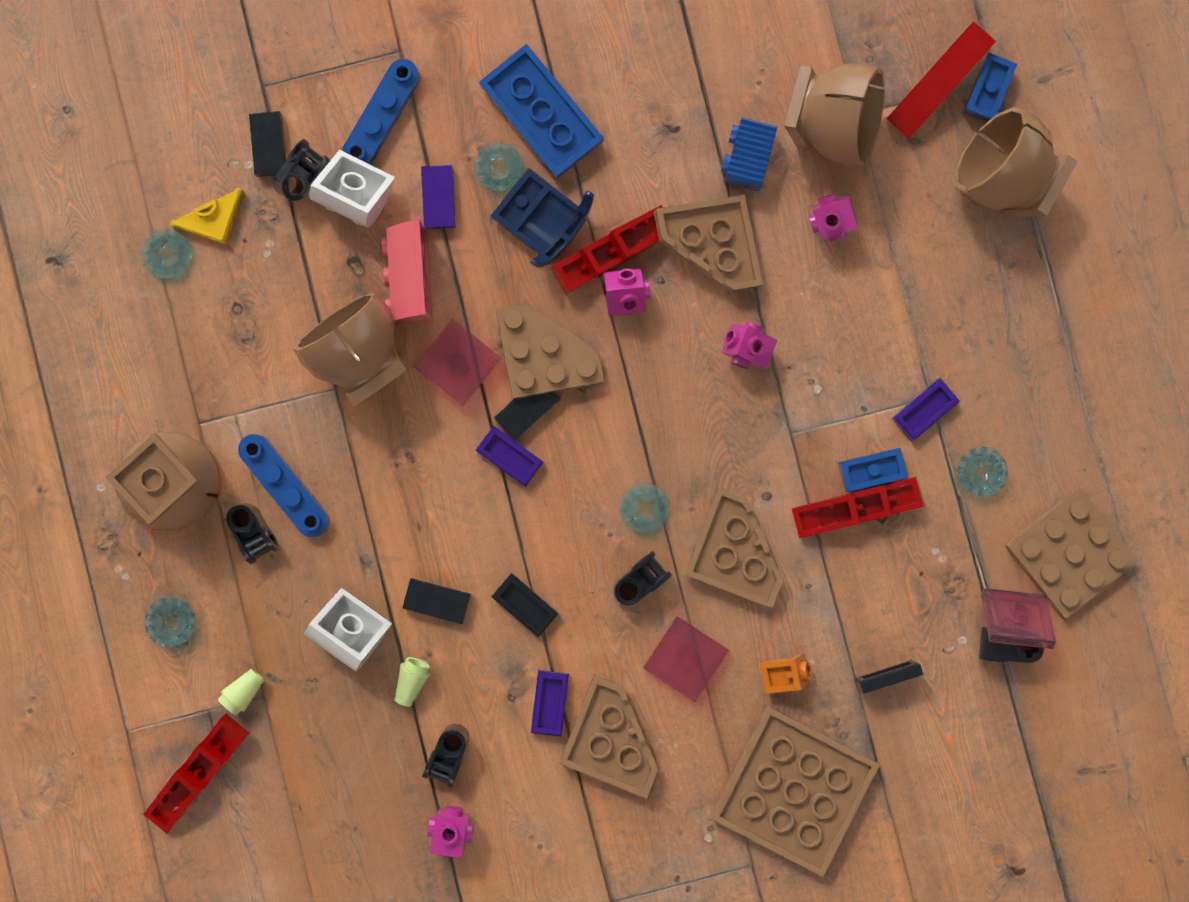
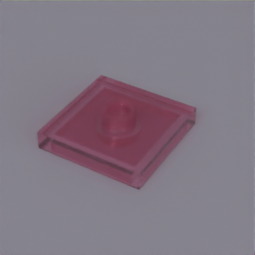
M452 319L414 368L464 406L501 357Z
M983 589L981 597L989 642L1053 649L1056 639L1046 595Z
M676 615L643 668L696 702L729 649Z

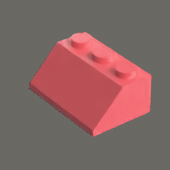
M420 219L386 228V237L381 239L383 256H388V268L383 270L385 287H390V299H386L385 304L396 325L433 323L427 231Z

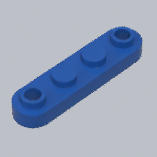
M399 59L390 65L342 148L343 152L352 156L353 150L361 149L362 154L357 158L370 165L373 163L419 84L420 75L412 61ZM401 70L408 71V75L405 78L398 77V73Z
M258 434L245 436L239 443L238 453L246 466L303 535L318 537L324 534L329 527L330 520L320 503L266 437ZM252 444L258 446V452L255 455H251L249 452V447ZM310 516H314L317 520L313 528L307 524V519Z

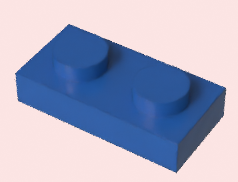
M988 53L984 58L963 112L987 122L998 114L1017 63Z
M901 448L838 462L845 492L908 478Z

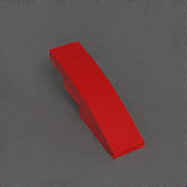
M973 21L886 119L910 139L997 41Z
M662 205L611 230L608 235L553 265L551 271L565 295L603 276L605 272L612 271L660 243L654 211L658 208H663Z
M917 476L791 509L799 538L922 508L925 505Z
M227 713L223 715L206 738L194 749L184 764L173 774L143 815L166 834L169 833L220 772L250 732Z

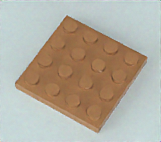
M766 705L710 817L727 828L824 877L880 764Z

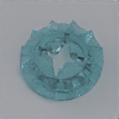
M502 141L492 144L488 143L486 147L478 151L474 162L475 174L479 182L490 190H508L522 176V157L513 145L505 144ZM505 157L504 167L509 174L498 170L491 176L493 165L489 159L498 162L501 158Z
M170 229L154 231L152 236L144 240L145 245L141 251L144 261L143 265L151 274L159 278L170 279L181 275L188 268L192 258V250L188 240L179 232ZM166 244H168V249L178 253V255L168 256L167 261L164 263L163 257L155 254V252L163 251Z
M988 447L970 449L960 458L959 466L956 469L959 483L968 493L976 496H989L998 492L1005 484L1008 474L1004 458L997 451ZM977 463L981 467L993 466V468H990L985 473V480L982 477H971L978 470Z
M641 483L632 486L625 492L620 503V513L628 527L637 532L649 533L659 529L665 523L669 515L670 505L665 493L660 488L652 484ZM637 496L645 503L656 500L650 508L653 519L646 514L633 516L639 509Z
M178 597L161 598L155 601L147 610L145 616L146 632L155 643L161 646L174 647L180 645L190 638L192 631L196 627L194 624L195 613L189 607L188 602ZM179 613L177 615L178 618L175 620L178 628L169 627L162 631L167 623L163 614L173 616Z

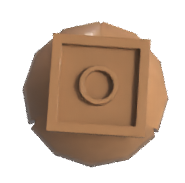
M864 63L840 64L818 76L812 67L800 65L784 127L795 145L809 149L811 144L825 159L845 166L864 167L872 155L884 109L885 79L883 70Z
M1009 108L996 114L979 129L980 132L999 145L1005 153L1001 152L978 133H975L963 150L954 171L955 187L966 198L990 210H1001L1009 217L1047 216L1078 161L1070 155L1056 156L1054 154L1051 133L1038 117L1020 108Z
M367 293L332 313L301 338L293 349L301 364L317 379L345 387L347 398L354 407L407 371L402 357L395 349L396 323L387 305L376 293Z
M159 431L130 445L117 467L105 478L115 487L116 494L129 516L152 530H181L204 518L216 501L217 497L207 496L206 494H219L220 471L208 448L185 433Z

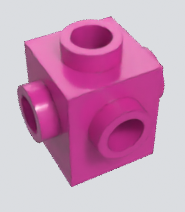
M830 194L817 199L818 204L813 205L814 214L809 215L813 233L819 232L821 239L829 238V241H836L848 236L847 231L858 228V222L849 194L836 198L835 194ZM833 214L836 215L838 218L834 221H831L827 218V216Z
M623 269L604 273L609 316L646 312L645 300L651 299L649 280L643 281L641 269Z
M746 321L745 325L732 324L731 329L724 337V347L721 353L731 357L730 363L738 367L748 369L750 366L767 369L777 339L762 333L763 327L755 323Z
M445 806V809L438 810L436 818L430 817L427 832L428 837H433L430 854L462 858L465 843H471L474 824L469 823L470 813L463 812L464 809L458 806Z

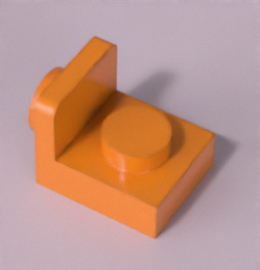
M804 653L797 654L791 658L767 660L760 663L766 694L802 690L810 684L812 669L810 663L806 661Z

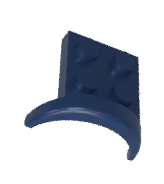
M528 168L490 216L539 255L533 258L530 263L537 268H541L553 262L577 235L591 211L594 194L589 190L586 191L578 206Z

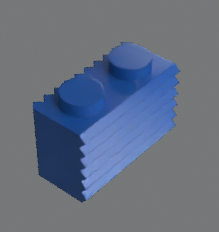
M744 117L741 118L739 126L733 124L728 143L734 144L731 155L725 154L720 171L726 173L724 180L726 184L760 191L778 126Z

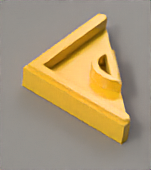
M236 188L233 192L217 200L214 199L177 220H171L170 226L226 245L244 191Z

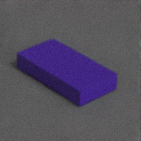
M452 165L421 166L424 228H456Z
M938 378L891 419L910 441H914L958 404L960 400L943 380Z
M495 426L491 428L476 449L478 453L525 487L544 463Z
M538 670L531 733L562 737L569 673Z

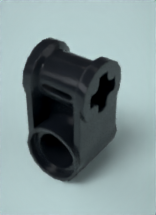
M302 139L294 146L288 159L273 179L275 191L279 195L293 201L303 199L310 190L311 184L327 166L330 159L326 155L321 156L309 147L307 140ZM294 177L296 187L288 193L285 188L286 182L289 178Z
M244 503L235 505L228 510L226 514L227 525L237 541L241 554L250 565L256 562V558L269 551L276 552L279 550L274 534L266 525L256 506ZM241 509H244L250 515V522L247 526L241 525L237 520V514ZM263 542L262 545H260V546H258V547H256V548L254 549V546H255V545H257V544Z
M654 551L644 556L631 567V570L616 581L613 587V595L619 603L627 606L636 604L672 576L670 571L666 572L654 558L656 555ZM647 566L651 568V570L655 573L656 577H654V575L650 572ZM625 582H631L636 588L635 596L630 600L622 599L619 594L620 586Z
M981 627L979 659L996 662L1034 663L1043 656V643L1034 635L1006 629ZM1031 644V650H1026L1025 652L1020 650L1021 645Z
M450 724L444 729L427 762L422 775L423 778L432 777L446 783L448 788H452L469 742V733L461 724ZM455 734L459 736L462 744L459 747H451L446 741V736Z

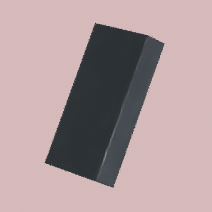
M280 111L249 114L254 175L256 177L276 175L286 161L282 114Z
M555 392L515 399L494 418L516 441L561 399Z
M513 573L508 576L491 596L537 637L541 635L558 615V612Z
M410 578L402 608L463 624L471 593Z
M910 660L856 677L854 680L857 689L865 694L924 674L921 665Z

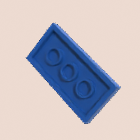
M527 44L479 81L480 87L556 179L604 142V137Z

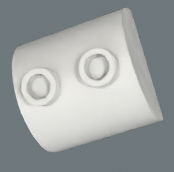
M339 150L311 184L309 197L312 201L324 206L329 211L336 212L358 225L369 228L383 210L393 187L395 177Z
M341 588L310 622L304 636L357 672L378 646L392 623Z

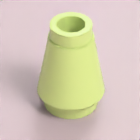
M407 657L405 663L400 665L395 702L407 707L412 706L413 701H415L430 676L428 672L430 666L428 663L417 658Z
M250 668L248 672L221 691L222 695L218 698V701L228 711L237 716L241 711L245 712L265 680L255 670Z

